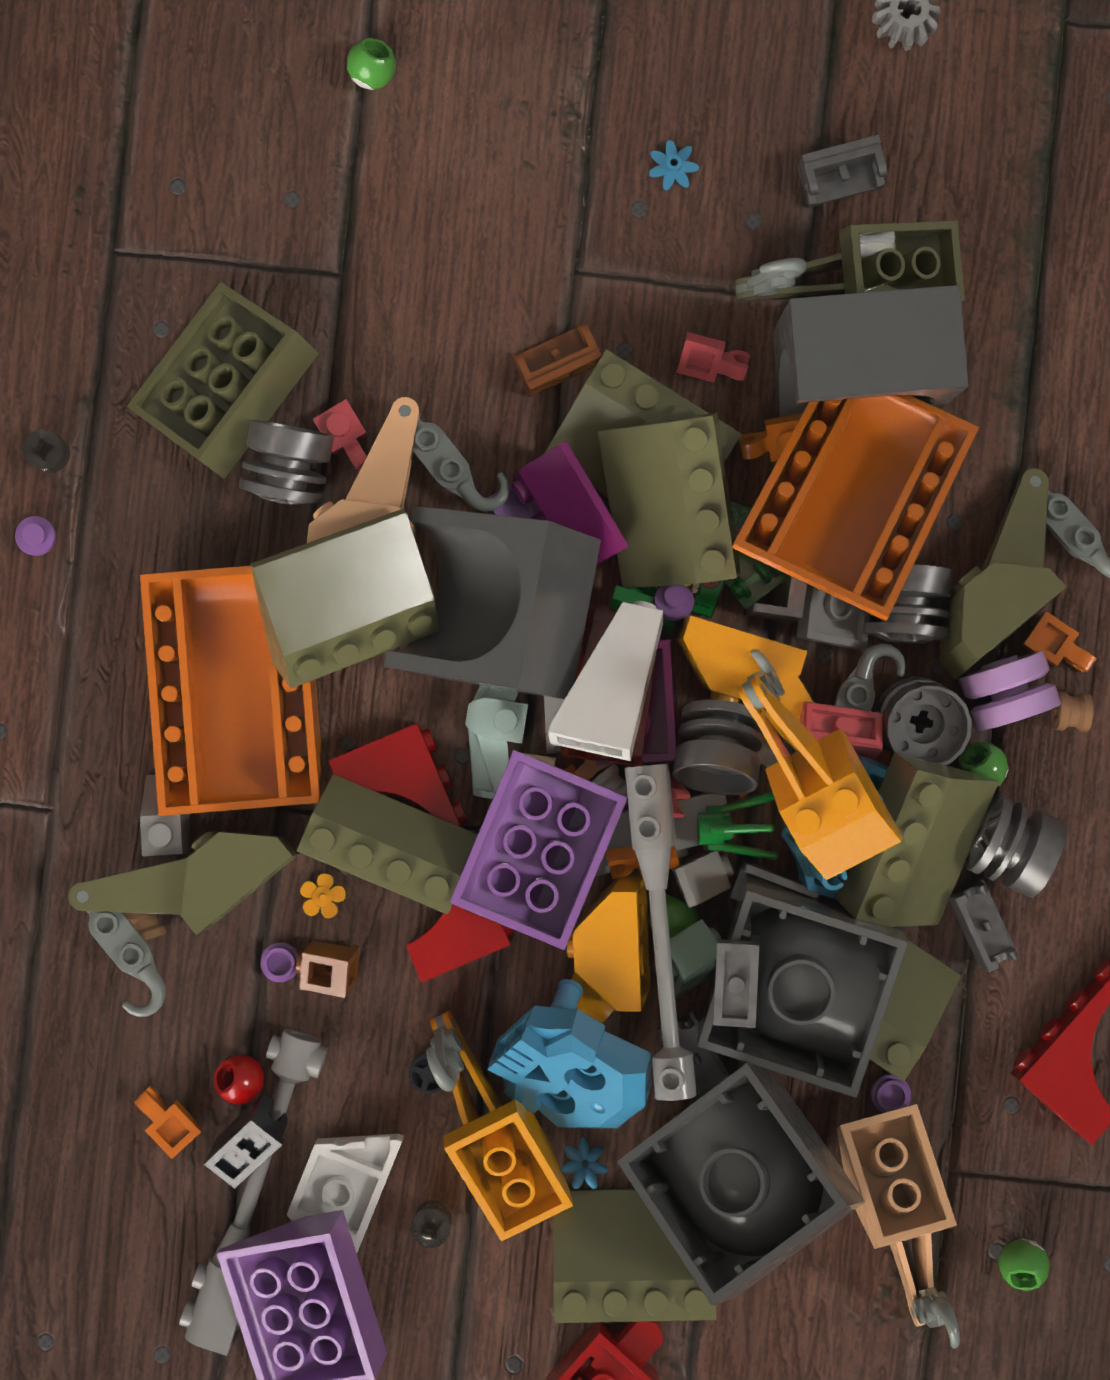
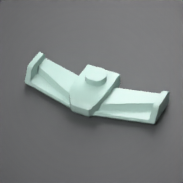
M480 685L474 700L468 705L465 725L469 733L473 795L493 799L509 761L507 741L522 744L528 704L514 702L518 695L517 691Z

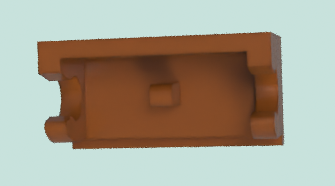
M583 323L566 333L512 357L532 397L594 368L601 359L602 354L587 324Z

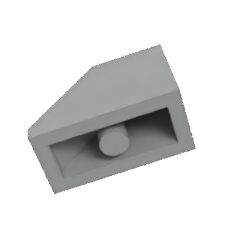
M146 775L140 811L142 856L183 854L192 851L190 814L158 816L155 775Z
M718 851L700 852L679 860L680 867L672 868L683 901L689 908L731 888L728 878L734 876L727 854L719 856Z

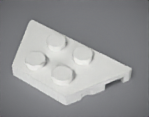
M401 1134L317 1139L287 1216L291 1221L305 1216L343 1210L357 1253L404 1136Z

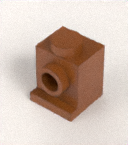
M312 940L305 950L299 952L297 957L296 973L300 974L299 989L346 998L357 983L360 946L353 944L351 947Z

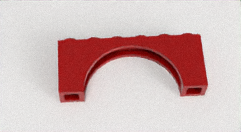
M420 723L411 725L329 760L335 775L373 791L388 792L406 797L422 806L431 815L464 828L463 825L469 823L461 802L453 803L447 788L453 786L446 766L444 764L437 766L432 752L438 750L434 737L429 728L422 730ZM453 904L448 915L443 913L432 927L417 938L409 941L406 947L422 983L511 944L509 935L515 933V930Z
M1106 959L1099 964L1093 972V981L1085 990L1081 988L1069 998L1066 1004L1068 1009L1061 1017L1050 1020L1040 1032L1042 1038L1032 1049L1027 1048L1018 1055L1014 1061L1015 1068L1010 1073L1090 1145H1093L1110 1126V1106L1098 1088L1092 1067L1094 1033L1102 1014L1110 1004V959Z

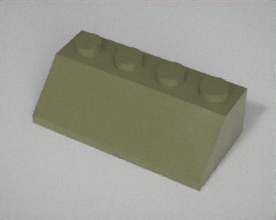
M333 774L310 817L297 852L448 915L453 906L450 900L478 834Z

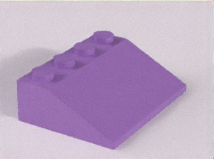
M513 750L450 903L565 950L628 797Z
M343 1210L305 1216L228 1245L217 1251L216 1254L257 1380H376L387 1356V1351Z

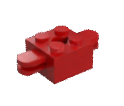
M658 1321L627 1322L616 1334L604 1322H594L546 1376V1380H659L658 1371L647 1361L662 1345L663 1335L660 1323Z

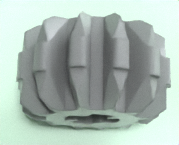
M876 0L874 6L878 11L874 12L872 23L880 25L876 33L877 38L889 36L888 46L890 49L894 48L898 41L902 42L905 52L911 49L913 42L921 47L928 40L927 34H934L938 27L935 19L941 13L940 7L932 5L934 0ZM904 11L911 14L909 19L901 16Z

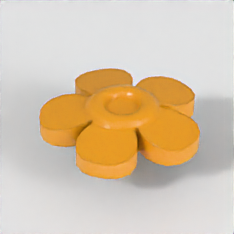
M321 873L316 878L317 886L312 881H305L300 888L301 895L310 898L303 903L302 908L307 915L314 916L321 907V914L324 918L329 919L338 912L337 906L332 901H343L346 893L341 885L331 887L333 885V877L330 874Z

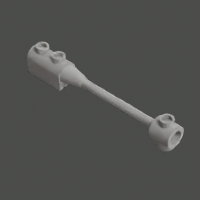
M669 763L625 767L632 850H635L646 890H649L663 1048L652 1056L655 1099L662 1101L684 1100L695 1097L697 1093L693 1053L682 1048L679 1044L665 894L668 884L671 847L677 845Z
M284 1029L281 1037L273 1035L270 1041L266 1058L274 1060L271 1069L280 1078L269 1112V1117L275 1122L283 1113H286L295 1084L308 1081L310 1076L319 1078L328 1048L321 1046L322 1041L311 1034L294 1029ZM272 1155L249 1175L235 1220L231 1223L214 1255L209 1258L208 1264L199 1263L191 1286L199 1289L196 1302L187 1301L179 1325L187 1327L185 1339L188 1342L225 1356L228 1355L235 1341L239 1322L216 1253L223 1247L250 1238V1222Z

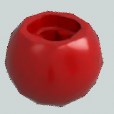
M247 1054L230 1055L215 1070L214 1086L217 1094L224 1101L234 1105L247 1104L256 1098L264 1087V1072L261 1064L255 1058Z

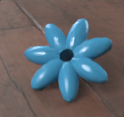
M668 140L666 143V154L655 150L651 151V157L660 165L651 169L649 176L661 177L664 175V191L671 188L675 179L683 188L689 187V180L685 173L699 170L698 164L686 161L692 152V147L686 146L677 153L674 142Z
M582 1137L578 1143V1151L571 1146L564 1147V1152L571 1161L562 1165L560 1170L563 1173L575 1172L572 1182L574 1189L579 1188L584 1179L592 1189H596L598 1187V1180L595 1173L605 1174L608 1172L607 1166L596 1162L603 1152V1147L598 1146L589 1151L588 1141L585 1137Z

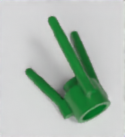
M773 792L721 806H706V813H697L698 845H708V851L722 850L758 858L778 859L776 852L724 842L731 840L732 834L772 832L774 830L772 824H731V817L723 816V814L772 801L775 799Z

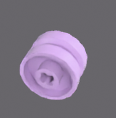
M1043 650L1020 657L1014 655L981 666L982 669L957 678L964 698L976 699L988 695L991 696V700L975 705L969 712L975 731H983L1010 724L1061 705L1054 684L1043 683L1028 687L1027 684L1045 676L1050 670Z

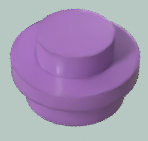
M30 516L22 520L17 526L15 540L23 552L33 556H40L52 549L56 541V532L53 525L47 519L39 516Z
M684 585L661 586L655 594L654 605L657 609L663 610V619L678 621L686 618L691 613L694 606V597L692 592Z
M277 942L267 947L260 961L264 975L274 982H286L292 979L297 974L296 961L299 954L297 949L285 942Z
M885 1074L873 1083L871 1099L879 1111L886 1113L908 1107L911 1100V1090L906 1081L903 1082L892 1074Z

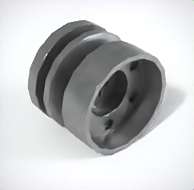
M250 420L246 446L263 453L262 461H243L242 467L244 469L260 474L259 478L240 477L239 488L250 491L262 499L284 504L322 503L324 493L306 488L307 482L326 483V477L311 471L310 465L311 463L330 462L334 436L279 423Z
M914 564L887 621L882 619V622L863 623V634L876 636L887 642L924 644L934 640L948 639L949 629L931 625V620L949 619L950 612L932 607V600L951 597L953 570L937 566ZM864 611V614L874 616V615H872V614H870V613Z
M907 676L892 682L881 692L874 707V712L883 713V743L893 753L898 752L947 765L963 753L971 737L972 720L967 705L955 692L925 676ZM920 713L924 715L923 721H916L915 724L910 722L911 716H918Z
M710 699L693 701L684 705L680 719L682 725L678 732V736L683 743L678 745L675 752L672 772L674 779L687 788L715 795H742L754 791L758 786L761 760L756 752L760 751L764 740L760 727L746 706L726 700Z
M998 794L990 802L976 838L973 839L970 846V852L965 861L966 869L977 874L984 871V877L993 881L1005 870L1004 886L1033 898L1047 884L1060 859L1067 835L1066 822L1042 811H1036L1027 821L1028 808L1026 804L1016 802L1013 805L1011 797Z

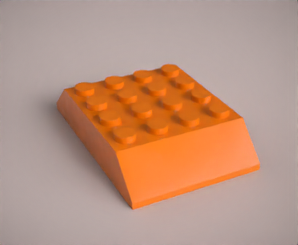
M911 395L809 402L732 548L887 621L979 427Z
M240 566L140 575L158 816L318 803L321 798L323 760L316 679L290 689L273 665L251 567Z

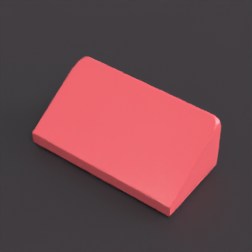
M804 701L800 722L817 740L842 727L857 756L860 754L875 760L882 751L883 713Z

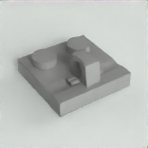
M807 584L803 615L798 621L797 638L854 650H866L868 635L863 634V623L870 622L871 615L864 614V610Z

